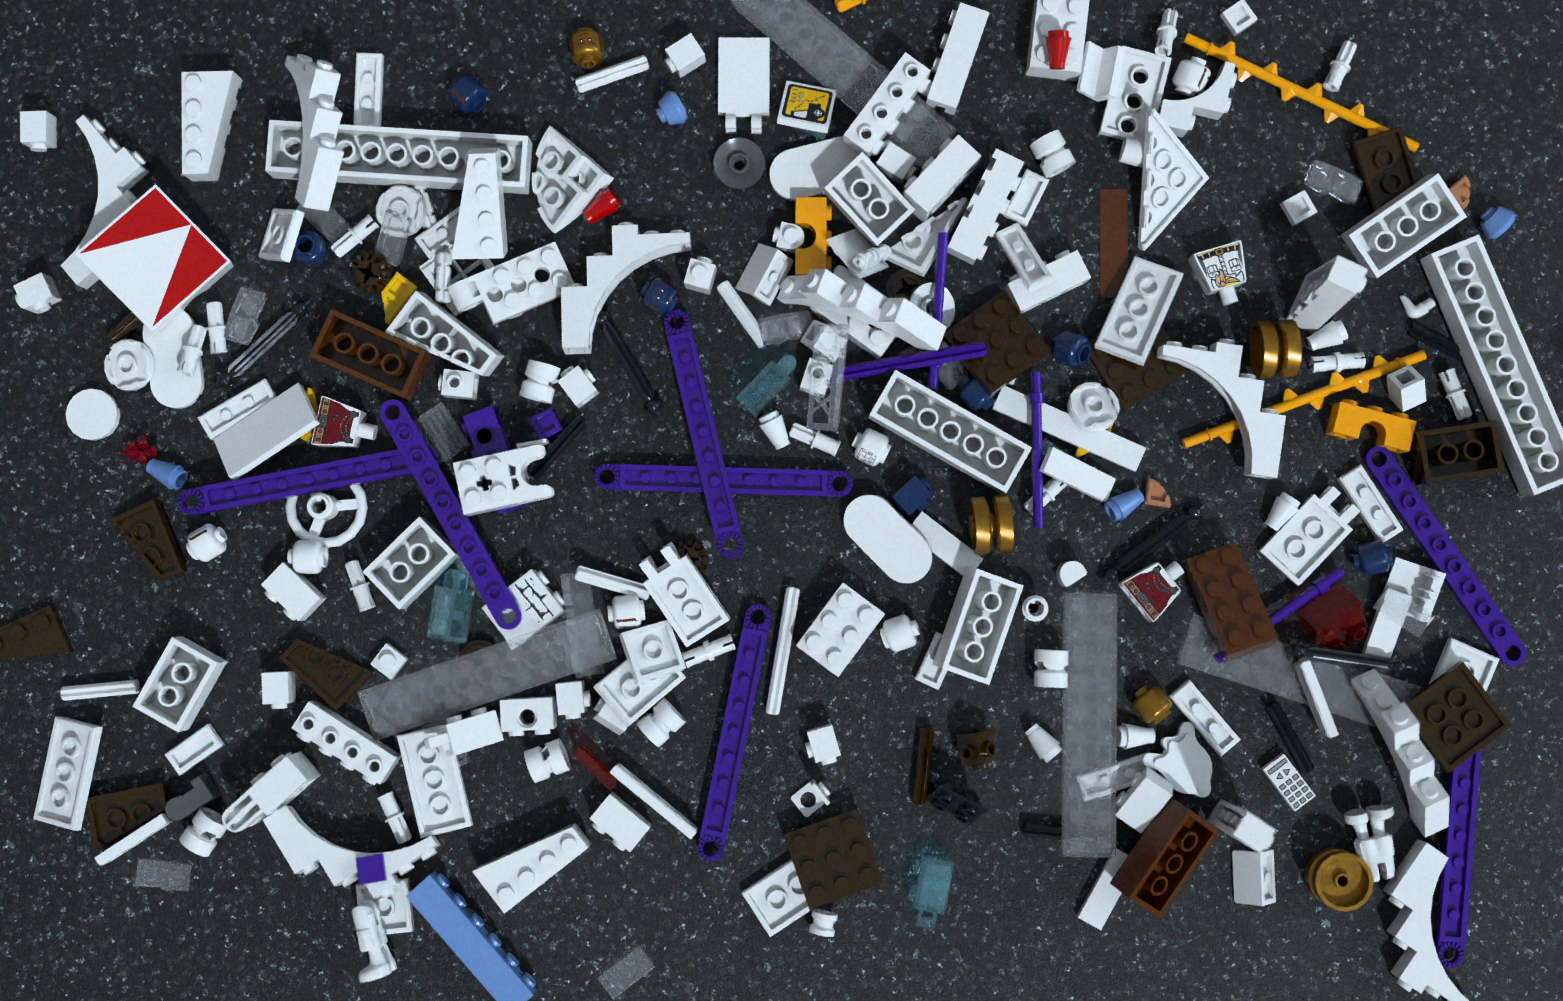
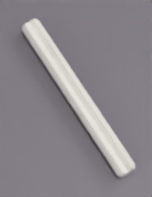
M790 586L786 588L766 705V713L778 715L780 712L800 594L799 588Z

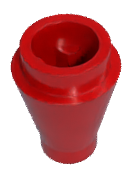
M1067 30L1048 31V37L1045 38L1049 69L1063 70L1065 69L1071 37H1069V31Z
M607 188L605 191L601 190L582 214L590 224H593L595 221L617 211V207L621 205V202L613 191Z

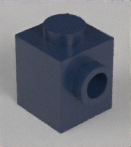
M914 476L891 499L908 517L915 510L919 513L922 512L931 503L928 498L933 495L929 491L932 487L922 476L919 479Z

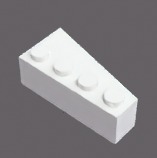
M234 71L181 72L182 174L191 181H218L226 150L224 146L231 129L230 121L233 110L235 111L238 89L241 88L242 79Z
M475 148L468 155L452 259L504 258L508 252L500 148Z
M1338 255L1308 273L1303 280L1286 320L1293 319L1299 328L1312 334L1315 333L1353 296L1363 290L1367 282L1365 274L1368 269Z
M419 291L414 292L385 331L392 336L427 350L436 356H440L481 376H490L504 358L503 354L426 293Z
M574 823L488 863H484L472 872L503 913H506L589 848L592 843L580 827Z

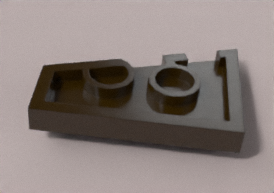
M159 499L150 500L109 519L115 527L122 531L125 535V540L137 549L141 554V559L160 581L168 580L187 571Z
M48 605L0 627V660L74 652L54 605Z
M296 639L279 657L284 664L336 711L374 673L299 639Z
M166 782L89 797L86 809L94 850L101 848L165 811L166 804L169 801Z

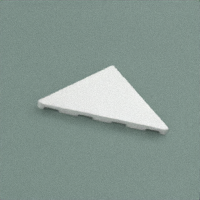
M1148 108L1146 112L1138 248L1143 251L1150 246L1209 179L1208 175L1154 108Z

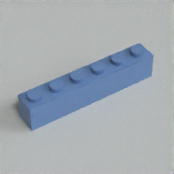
M434 871L406 895L409 901L496 1001H528L535 994L537 988L535 987L536 982L529 973L526 972L524 974L520 970L517 959L511 953H506L501 948L502 943L494 933H488L483 927L484 922L481 917L476 913L472 914L468 910L466 900L459 893L455 894L449 888L450 883L443 874H437Z

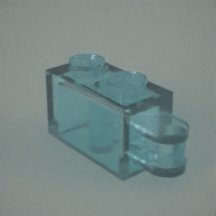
M785 355L777 364L771 360L736 396V401L756 418L791 382L789 375L796 368L795 357L793 355Z
M449 569L445 573L443 586L435 585L426 637L466 643L475 591L467 590L468 574L465 571Z
M921 853L920 859H915L913 874L917 875L915 885H910L908 900L912 901L913 909H917L915 926L934 930L937 914H945L954 861L951 858ZM923 911L931 912V917H923Z

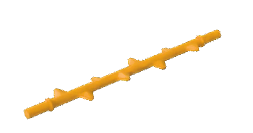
M1187 33L1183 41L1205 52L1207 56L1209 54L1224 62L1235 63L1238 81L1243 82L1253 75L1280 88L1281 100L1284 102L1293 96H1297L1324 109V122L1326 123L1341 117L1366 129L1368 137L1390 130L1364 117V105L1358 104L1349 110L1322 97V84L1320 83L1305 89L1278 76L1277 64L1274 62L1265 68H1261L1236 56L1235 43L1232 41L1219 48L1213 42L1209 43L1190 33ZM1405 136L1409 150L1416 152L1420 143Z
M1420 350L1401 358L1397 357L1391 362H1387L1383 357L1377 355L1374 357L1372 369L1345 379L1338 372H1332L1329 385L1299 396L1288 388L1284 390L1282 402L1267 408L1278 410L1277 414L1279 415L1280 413L1310 403L1316 410L1322 409L1324 397L1353 386L1364 394L1368 392L1370 380L1399 370L1407 365L1426 360V353L1424 350ZM1235 419L1210 429L1205 428V431L1183 438L1181 442L1186 449L1205 441H1212L1213 438L1219 436L1228 444L1232 442L1234 431L1239 429V426Z

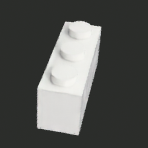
M1069 250L1063 251L1055 256V261L1049 264L1043 261L1053 277V283L1029 293L1018 274L1009 278L1010 282L1005 286V290L1020 314L1066 293L1091 279L1078 250L1072 253Z

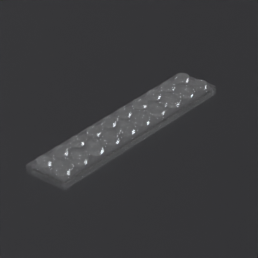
M807 0L731 1V6L825 87L836 92V96L858 115L890 73ZM915 95L913 98L915 104L908 114H901L898 118L900 124L892 135L887 133L885 138L916 158L915 164L922 169L926 161L930 157H935L940 151L939 148L948 138H951L956 133L957 129L920 97Z
M1064 593L1063 650L1069 651L1068 666L1064 667V670L1068 673V687L1063 688L1062 856L1116 858L1117 594Z
M599 608L360 690L357 693L372 737L376 741L615 660L617 656Z
M1196 614L1190 615L1176 661L1177 664L1309 706L1293 665V657L1284 651L1285 647H1291L1292 645L1276 641L1271 647L1218 664L1213 658V655L1218 652V648L1204 617ZM1310 661L1330 713L1377 727L1363 701L1351 685L1352 678L1369 671L1368 669ZM1379 673L1400 703H1405L1424 688Z

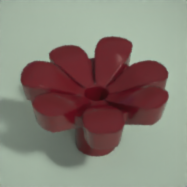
M139 435L137 442L129 441L122 450V454L128 455L127 458L133 461L139 458L140 464H148V458L150 460L158 458L157 448L148 445V437L145 435Z

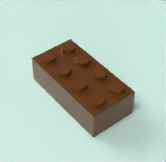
M333 309L330 310L309 355L318 361L410 402L432 357L429 352Z
M1236 542L1186 559L1183 566L1184 573L1224 663L1275 644L1279 637Z
M1171 797L1146 828L1110 884L1160 918L1219 830Z

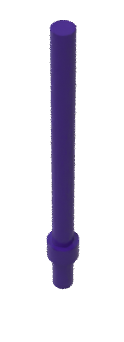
M938 232L932 317L942 323L948 247V233ZM942 364L926 366L928 368L927 388H938V374Z
M1031 372V393H1028V401L1031 404L1033 528H1044L1043 473L1039 471L1043 462L1042 404H1044V393L1041 392V372Z
M1337 567L1325 577H1319L1311 582V586L1269 615L1273 626L1316 595H1322L1328 591L1330 585L1344 576V572ZM1219 651L1213 655L1214 660L1218 664L1223 662Z

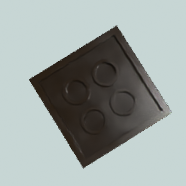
M1000 292L947 330L942 338L948 347L976 342H984L986 344V356L960 361L989 396L995 394L1051 351L1049 346L1003 292Z
M1162 325L1144 366L1096 349L1095 343L1098 337L1089 341L1091 346L1089 359L1105 385L1118 398L1122 412L1190 371V369L1178 363L1156 358L1158 347L1166 345L1167 341H1171Z
M1460 661L1405 702L1419 721L1420 740L1447 773H1450L1512 726L1465 663Z
M858 807L783 833L809 910L884 884Z

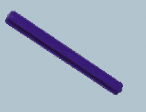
M984 342L942 348L938 349V351L930 350L839 366L835 368L834 373L838 381L890 373L895 370L901 371L983 357L987 355V347Z

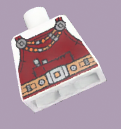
M322 396L317 415L320 424L314 429L311 444L319 447L359 448L362 438L376 439L378 426L365 423L367 413Z
M1173 561L1166 568H1163L1158 562H1153L1119 581L1117 584L1148 622H1154L1181 592L1174 581L1184 573V570L1176 561Z

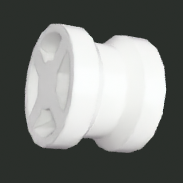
M813 909V923L809 926V932L820 936L833 937L835 934L833 925L837 921L838 914L827 910Z

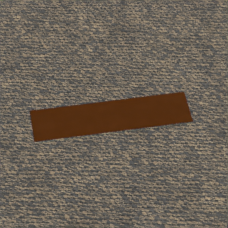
M1100 189V298H1116L1128 272V189Z

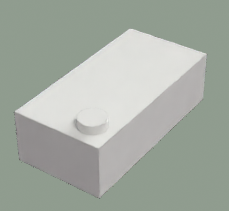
M1439 173L1428 174L1340 236L1359 264L1368 269L1366 272L1367 276L1378 278L1467 216Z
M966 567L932 665L989 685L1023 585L977 568Z

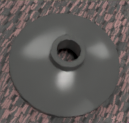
M733 138L725 141L717 149L713 161L714 171L724 185L733 189H745L754 185L761 178L765 167L764 155L759 146L753 141L746 138ZM742 162L744 167L738 170L735 168V164Z

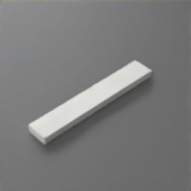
M1006 386L1001 388L992 410L1031 426V404H1029L1028 396ZM1042 404V432L1136 472L1146 447L1107 430L1097 432L1084 430L1072 421L1068 413L1048 404Z

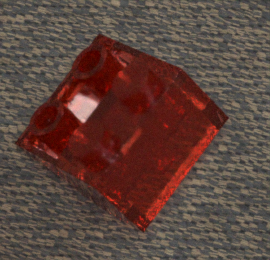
M1341 583L1298 612L1302 627L1318 647L1344 650L1353 642L1362 639L1369 632L1360 601Z

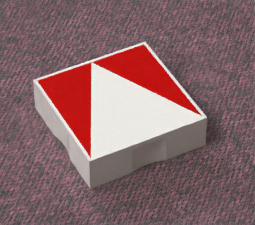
M156 184L75 253L155 335L182 313L193 298L208 290L234 267L223 252Z

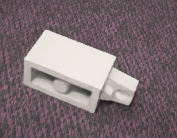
M486 707L470 711L471 716L463 719L461 714L446 718L447 723L436 728L438 735L424 739L426 749L441 746L442 752L446 751L447 756H455L503 741L496 710L487 711Z

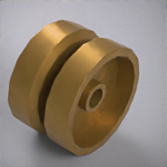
M1293 319L1279 320L1275 325L1269 320L1255 321L1251 327L1249 337V357L1253 374L1256 375L1257 379L1271 378L1275 372L1280 377L1296 376L1300 369L1302 353L1301 336L1296 321Z
M1008 495L993 496L990 510L988 502L984 497L970 498L969 532L975 555L990 553L992 539L998 553L1013 551L1014 528Z
M1330 847L1319 850L1310 858L1306 865L1304 878L1307 889L1314 898L1334 910L1348 912L1358 909L1368 901L1373 892L1374 879L1369 866L1363 859L1344 849Z

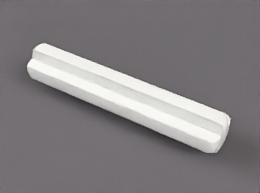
M641 55L575 79L578 91L582 93L648 70L649 64L646 56Z
M726 280L719 284L717 287L718 292L758 348L767 345L770 342L769 337L729 281Z
M581 565L578 566L575 573V580L625 595L635 594L642 600H647L650 595L643 583Z
M136 679L65 686L60 690L61 699L65 701L136 694L140 692V682Z

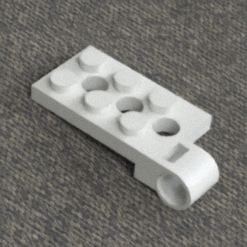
M1122 45L1121 47L1125 48L1126 51L1116 98L1108 99L1106 102L1099 134L1123 140L1119 162L1143 168L1146 112L1148 108H1154L1157 112L1159 111L1172 58L1161 57L1154 53ZM1135 72L1144 73L1146 82L1143 84L1135 82L1133 74ZM1130 96L1137 97L1140 100V107L1131 108L1127 104V98ZM1125 120L1132 122L1134 131L1131 133L1124 132L1121 128V122Z
M553 242L460 280L447 289L459 313L470 310L483 302L493 325L561 297V287H568L574 281L556 243ZM540 269L547 271L549 280L539 282L535 278V272ZM515 279H520L525 283L526 289L522 292H516L512 289L511 282ZM491 289L499 290L502 294V299L498 302L490 301L487 297L488 291Z

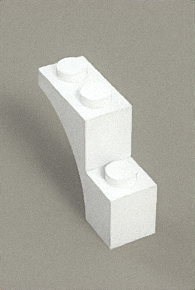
M1225 61L1219 69L1213 85L1198 96L1185 100H1162L1158 114L1176 136L1183 137L1188 130H1192L1195 123V115L1218 120L1224 113L1229 111L1231 105V98L1228 97L1230 88L1233 89L1237 79V73H1234L1235 63Z

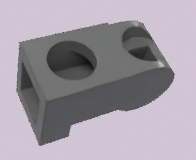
M207 774L200 775L190 782L194 787L192 790L167 802L165 812L170 819L181 820L197 812L200 807L206 806L220 796V793Z

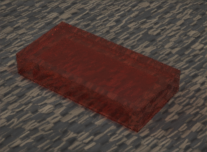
M585 746L579 747L573 753L609 791L618 784L619 780L609 773L610 771Z

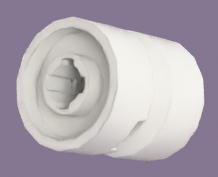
M1054 130L1040 137L1029 146L1035 158L1042 161L1040 168L1046 178L1053 177L1076 163L1070 149H1064L1066 142L1060 130Z
M528 360L525 375L528 379L522 381L519 395L531 400L552 404L555 393L552 385L558 382L561 369L543 362Z
M1034 649V664L1038 666V669L1034 671L1033 686L1067 688L1068 673L1064 670V667L1068 666L1069 651Z
M663 698L653 707V714L646 713L636 724L653 744L660 747L669 739V732H676L686 721L674 706Z
M560 738L545 743L544 748L537 746L524 751L527 768L535 783L550 778L552 772L558 775L571 770L568 754Z
M200 807L192 819L193 825L187 826L179 841L191 852L208 857L217 845L216 838H221L227 828L222 822L221 814L210 808Z

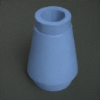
M154 458L146 466V472L150 473L168 489L179 490L187 481L188 473L182 466Z
M1135 488L1111 497L1104 504L1105 512L1112 521H1122L1144 501V496L1139 489Z

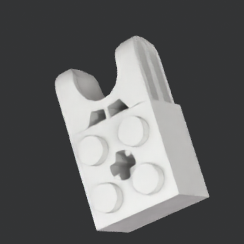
M837 265L833 271L836 276L848 284L865 283L873 288L864 280H858L844 266ZM809 306L812 312L827 323H832L842 330L841 334L877 360L881 359L896 338V336L877 327L872 328L868 323L855 318Z
M533 445L454 462L453 467L463 514L472 516L552 498L555 495L554 488L548 485H530L525 478L526 467L533 461L544 458L546 454L545 446ZM485 478L492 481V485L488 486L489 490L487 491L482 487V482H484Z
M301 751L294 754L289 752L285 756L283 754L270 764L272 769L257 775L250 782L253 786L225 810L222 816L224 826L231 832H239L247 827L256 825L266 816L288 805L321 775L320 772Z

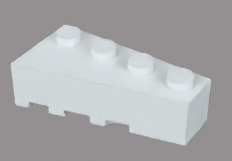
M996 148L947 247V253L972 265L976 259L982 260L988 248L984 243L988 236H994L999 226V223L995 222L999 213L1004 215L1010 203V200L1006 198L1010 190L1016 191L1022 179L1018 174L1024 164L1023 161Z

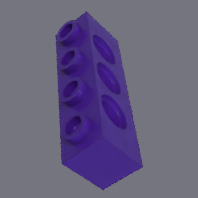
M491 405L462 416L465 422L461 424L462 430L467 439L471 438L474 446L470 448L473 458L511 450L498 412L494 406ZM489 430L492 434V439L489 443L482 444L480 435L482 432ZM486 478L482 482L485 487L492 485V481ZM532 503L500 509L498 513L504 515Z

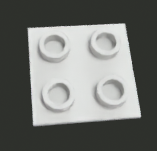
M857 228L826 240L832 247L833 252L840 257L850 273L858 280L889 267L885 261L890 256L891 248L886 244L873 247Z
M1395 557L1385 587L1413 596L1406 615L1422 622H1428L1446 573Z

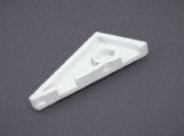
M962 197V199L954 201L947 206L948 210L936 218L934 216L930 217L918 225L914 231L900 237L901 241L891 247V253L887 260L924 277L937 255L938 232H946L949 237L968 206V199Z

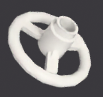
M360 484L350 486L356 499L337 500L334 496L324 494L322 491L311 493V497L307 502V510L314 517L309 532L303 528L297 518L296 503L298 496L287 498L285 504L287 521L295 535L302 540H319L323 547L327 548L341 546L354 538L364 525L368 510L366 494ZM357 509L355 520L348 530L335 537H319L326 520L333 519L339 511Z

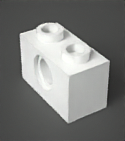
M556 696L500 700L501 732H508L509 736H522L524 731L535 730V735L550 734V729L557 727ZM525 709L534 712L535 720L533 723H526L523 720L522 715Z

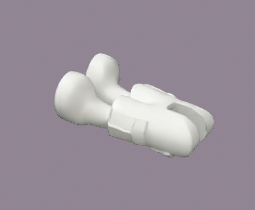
M1392 805L1367 806L1366 810L1357 808L1344 813L1345 822L1352 825L1357 834V838L1353 841L1356 856L1363 859L1369 866L1374 882L1380 881L1379 869L1385 880L1395 878L1392 834L1385 833L1384 829L1385 820L1394 815ZM1368 820L1373 831L1371 837H1369L1366 823Z
M366 900L352 910L361 952L368 951L370 958L369 965L358 974L360 983L382 978L397 969L395 959L392 957L387 945L388 939L381 923L380 910L373 901Z

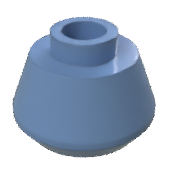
M667 91L657 102L659 108L655 109L662 123L667 122L668 125L685 123L688 116L683 104L675 92Z
M1490 206L1481 214L1480 218L1482 221L1480 226L1487 239H1496L1513 224L1516 219L1515 212L1502 206L1495 208Z

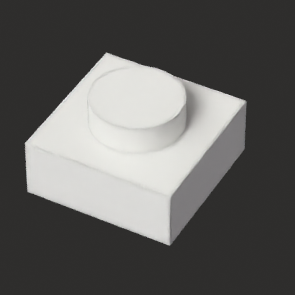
M1245 0L1238 1L1220 15L1234 36L1258 20Z
M1305 190L1280 204L1292 227L1317 213Z
M386 643L371 662V665L392 680L409 658L389 643Z

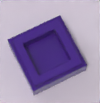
M552 407L528 418L539 440L548 439L563 430Z
M383 853L356 858L359 885L387 880Z

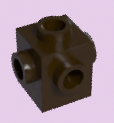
M993 729L971 730L956 735L961 766L972 765L973 770L987 768L989 762L998 760Z

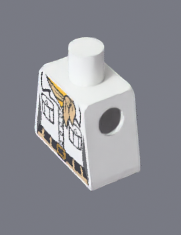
M1241 240L1195 253L1188 258L1189 264L1206 295L1219 292L1223 306L1238 302L1235 287L1241 286L1246 282Z

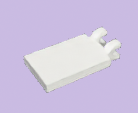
M718 37V116H726V134H736V117H751V134H762V116H769L770 38Z
M1328 486L1319 498L1315 494H1311L1298 508L1299 511L1258 550L1296 586H1300L1353 530L1348 523L1360 512L1354 504H1346L1338 513L1330 505L1341 494L1334 486Z
M671 541L660 550L668 562L657 568L656 563L649 555L641 561L639 566L648 577L643 582L644 586L684 645L688 647L729 621L730 616L688 554L680 558L676 547Z

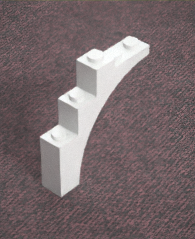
M297 54V57L287 55L285 66L292 74L297 86L303 130L302 158L295 199L305 208L329 211L344 151L336 145L335 141L342 117V112L334 106L341 74L333 68V64L330 62L317 60V63H314L313 59L306 55Z
M82 115L76 120V123L86 136L94 154L98 173V198L94 216L86 235L76 250L60 266L76 285L88 289L99 278L75 253L138 200L129 189L145 177L149 171L144 166L146 163L145 159L136 150L132 153L125 147L121 148L113 138L108 139L104 135L106 129L97 119L91 120Z
M621 222L618 225H613L612 255L599 252L594 253L593 256H586L587 286L572 283L568 287H561L562 349L565 355L591 354L592 337L597 316L616 286L635 269L653 259L671 253L691 251L690 232L683 230H672L670 233L646 231L644 234H640L638 224L633 225L631 222Z
M811 269L807 275L786 276L785 280L781 283L780 292L777 297L784 304L812 306L855 318L889 332L919 350L938 351L947 328L905 298H886L865 283L848 284L827 269Z
M1219 339V342L1210 345L1209 351L1206 346L1192 345L1191 349L1182 347V343L1167 341L1166 345L1158 347L1156 358L1178 363L1196 372L1211 383L1225 399L1236 418L1242 435L1245 453L1244 475L1265 479L1277 478L1286 416L1278 415V410L1262 408L1260 412L1264 381L1256 380V375L1240 374L1239 377L1243 346L1235 345V341L1231 339Z
M1375 668L1352 678V687L1375 721L1399 771L1409 804L1410 818L1425 838L1447 828L1449 825L1450 796L1434 776V758L1419 739V721L1404 702H1399Z
M285 805L263 819L295 874L304 873L308 875L319 868L317 863L320 862L334 886L343 885L345 888L358 880L356 876L358 874L356 858L383 853L387 880L365 884L373 898L382 897L383 900L397 892L395 887L401 883L396 875L397 873L402 876L414 868L412 863L420 858L425 861L437 853L435 848L441 845L436 836H429L412 846L391 852H357L337 846L319 836L304 823L292 806Z
M1417 839L1395 871V878L1390 879L1383 889L1385 893L1390 895L1388 901L1401 909L1386 932L1394 937L1393 943L1405 950L1390 973L1398 978L1395 983L1408 992L1413 988L1419 993L1425 990L1436 999L1441 995L1448 1001H1469L1448 978L1438 959L1432 938V898L1439 875L1449 858L1427 842Z

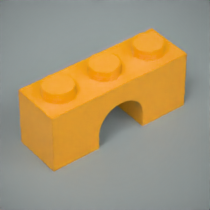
M796 197L795 224L812 231L816 240L808 248H795V276L807 275L811 269H827L831 272V256H826V246L830 245L826 240L832 238V231H827V221L832 220V205H827V197Z
M1342 399V402L1332 404L1325 434L1354 440L1359 438L1362 426L1369 424L1377 432L1376 446L1385 447L1389 451L1396 453H1405L1410 450L1417 421L1408 419L1409 415L1393 412L1391 415L1383 413V408L1377 406H1367V408L1358 406L1357 401Z

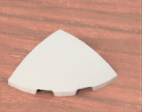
M551 126L548 127L536 151L538 163L536 172L532 173V190L537 194L540 205L537 210L541 218L553 233H557L582 214L601 190L604 191L614 178Z

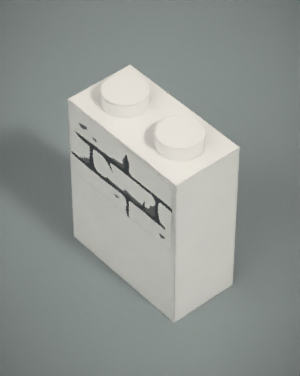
M535 569L529 570L508 587L522 612V621L518 627L511 630L501 628L496 623L487 605L482 607L513 649L519 648L566 611L563 606L566 603L558 591L554 593L547 586L550 581L541 570L539 572ZM506 609L503 611L501 618L504 623L511 624L515 621L516 614L512 609Z

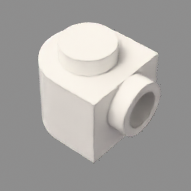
M782 221L780 228L775 227L772 242L777 243L776 249H779L781 252L795 253V248H802L804 245V232L798 225Z

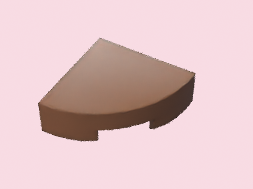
M1466 175L1448 188L1462 210L1467 207L1470 201L1471 185Z
M1147 479L1143 504L1170 508V497L1164 487L1156 480Z

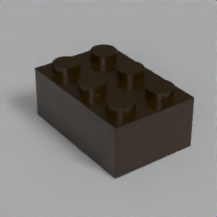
M1496 420L1418 431L1413 434L1409 451L1415 485L1504 472Z

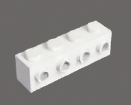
M905 52L845 132L843 142L859 154L863 152L868 158L872 153L877 155L885 144L882 141L887 133L890 135L894 133L900 124L898 118L902 113L908 114L915 104L913 100L918 92L922 94L931 81L928 78L931 70Z
M317 700L308 701L292 726V729L297 731L296 736L308 743L310 741L314 742L319 746L318 750L329 757H332V755L336 756L341 760L340 764L351 771L356 769L363 774L362 778L373 785H376V783L380 785L386 782L402 757L401 754Z

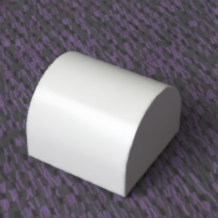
M1077 561L1064 562L1056 570V578L1061 587H1068L1087 575L1084 566Z

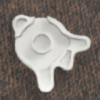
M1182 722L1175 736L1163 737L1160 743L1164 749L1163 753H1145L1141 758V763L1144 767L1156 770L1163 778L1172 783L1173 791L1183 794H1194L1197 797L1204 798L1211 792V758L1207 751L1198 743L1195 737L1194 725L1191 722Z

